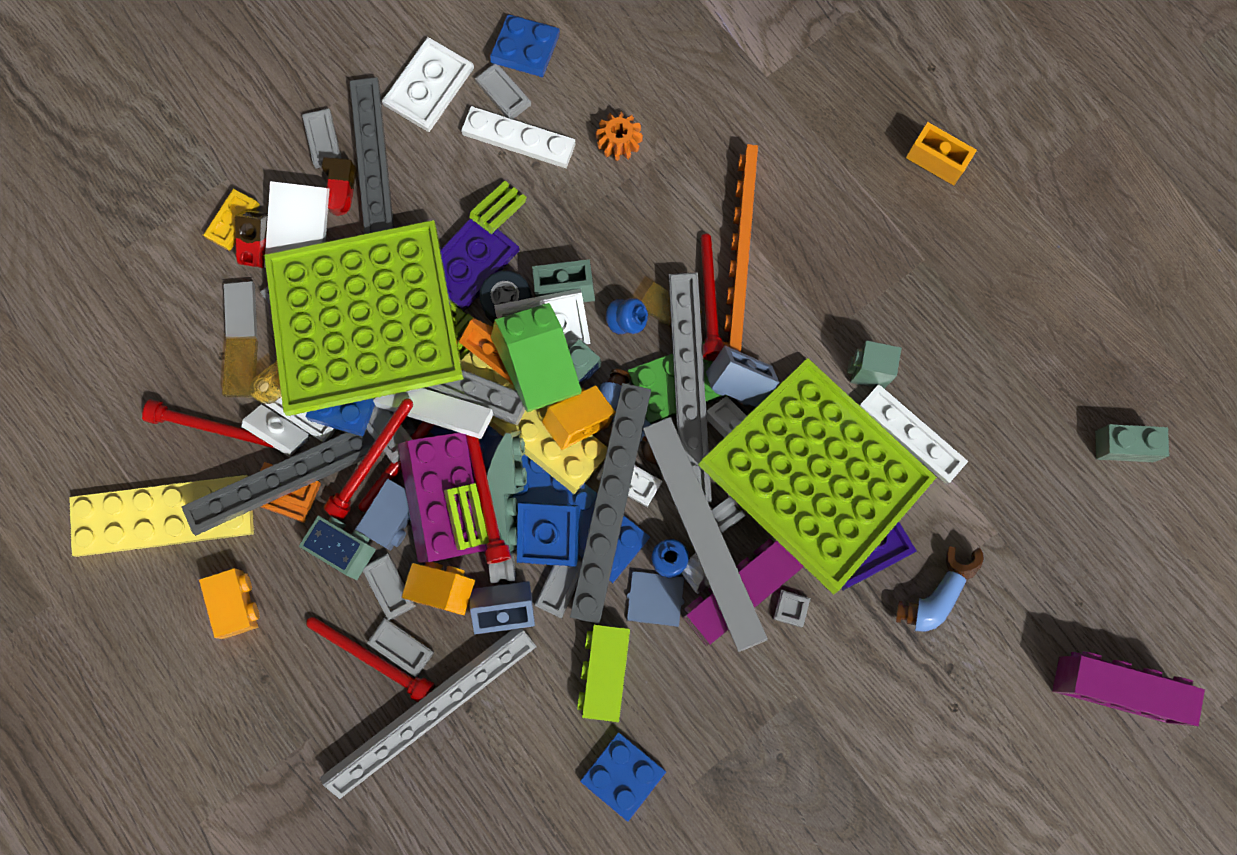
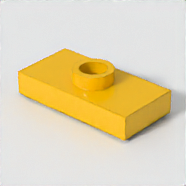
M233 189L203 236L224 249L231 251L236 243L235 216L244 210L256 211L260 204L256 200Z

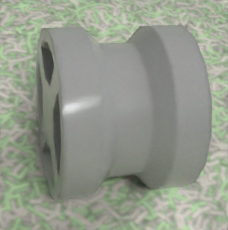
M729 497L711 510L719 524L718 527L721 533L746 516L743 511L735 507V500L732 497Z
M513 551L510 552L511 559L489 564L491 583H498L500 579H507L509 582L516 581Z

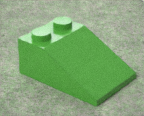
M550 303L495 319L491 339L526 412L581 394L582 390L562 326Z

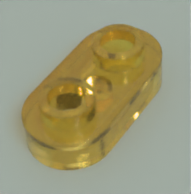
M277 361L251 381L250 393L260 403L271 404L281 398ZM264 383H268V389L264 392H261V385Z

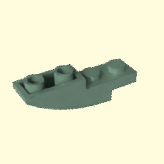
M520 431L505 433L495 451L487 474L500 538L505 541V545L509 546L510 552L517 549L515 516L518 512L517 499L513 498V494L524 490V485L527 483V471L522 465L525 442L520 436Z

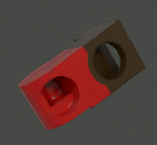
M323 157L322 169L328 176L326 188H330L328 210L333 215L343 216L351 208L357 168L352 160Z
M244 210L235 216L236 259L239 265L264 267L268 213Z

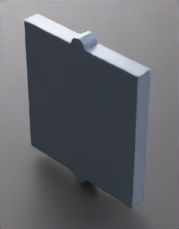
M633 571L631 590L627 594L629 599L627 621L679 627L681 605L685 603L682 599L684 577L667 578L659 574Z

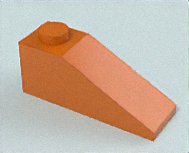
M473 318L460 338L459 343L513 385L491 339L493 327Z

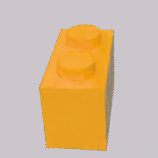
M927 122L906 158L954 186L977 150Z
M596 385L587 390L582 388L581 394L550 404L547 407L542 423L561 450L607 428L616 412Z
M425 562L424 566L412 563L401 598L465 616L475 580L464 577L465 571L455 567L447 566L446 571H443V565L438 563Z
M234 568L199 580L214 638L225 639L259 628L257 620L260 618L259 610L256 603L251 602L249 591L252 590V585L246 573L244 574L242 570Z

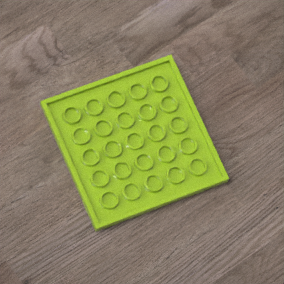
M434 220L264 255L282 405L286 416L464 379L438 232Z
M809 358L791 373L698 464L833 595L842 588L937 478Z

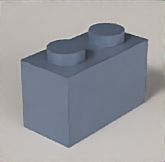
M727 346L723 347L706 371L710 387L715 393L722 396L726 394L746 406L750 404L757 407L779 384L773 366Z
M387 479L355 530L390 551L394 546L398 547L406 536L404 529L409 521H411L406 490Z
M530 581L472 589L470 612L474 634L535 626Z

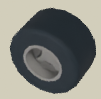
M499 271L491 274L483 282L480 289L481 306L485 316L492 323L497 319L494 305L532 298L527 281L520 274L512 271Z

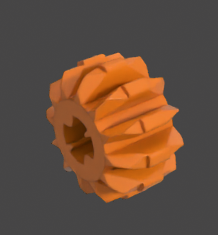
M622 111L616 118L609 113L607 116L608 121L601 120L599 122L600 129L595 133L596 138L599 140L597 147L599 150L605 149L604 155L606 158L615 154L616 161L620 159V155H624L629 160L631 151L637 153L639 151L638 143L643 141V135L640 133L641 125L640 123H634L632 115L625 119ZM616 135H622V138H616Z

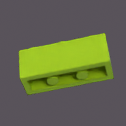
M594 625L593 631H587L585 649H591L589 662L583 661L581 675L582 680H587L586 691L579 692L577 710L583 711L582 718L619 722L630 629Z

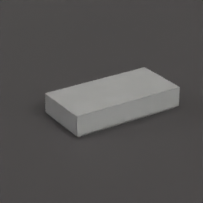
M491 65L475 78L477 85L506 118L514 119L531 106V101L499 65Z
M330 109L302 114L315 169L322 167L323 157L342 159Z
M252 281L224 284L226 339L228 341L257 339L255 284Z
M387 553L366 565L363 573L389 621L416 607L415 602L401 598L405 583L390 554Z
M578 560L575 567L553 565L534 606L562 619L576 590L582 561Z
M386 618L383 619L367 642L368 645L414 677L419 676L435 653Z

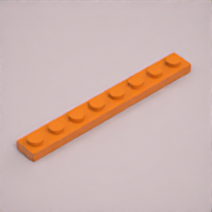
M747 144L745 154H740L738 160V171H743L742 181L737 180L735 197L740 198V207L735 206L733 224H738V231L732 234L731 250H735L736 254L735 260H730L729 277L734 278L733 287H728L726 304H731L730 315H725L724 331L729 332L728 342H724L725 346L741 352L758 154V145Z

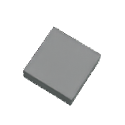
M781 590L773 620L802 628L811 598Z

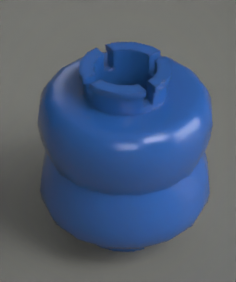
M637 298L616 299L607 308L606 322L610 330L616 334H637L646 326L648 312L643 302Z
M665 539L659 542L652 553V565L655 571L667 578H675L681 575L689 562V552L686 546L675 539ZM667 554H672L676 557V561L668 563L664 557Z

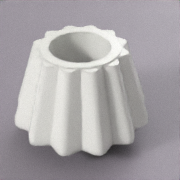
M695 553L689 559L682 575L693 590L699 594L705 587L710 588V585Z

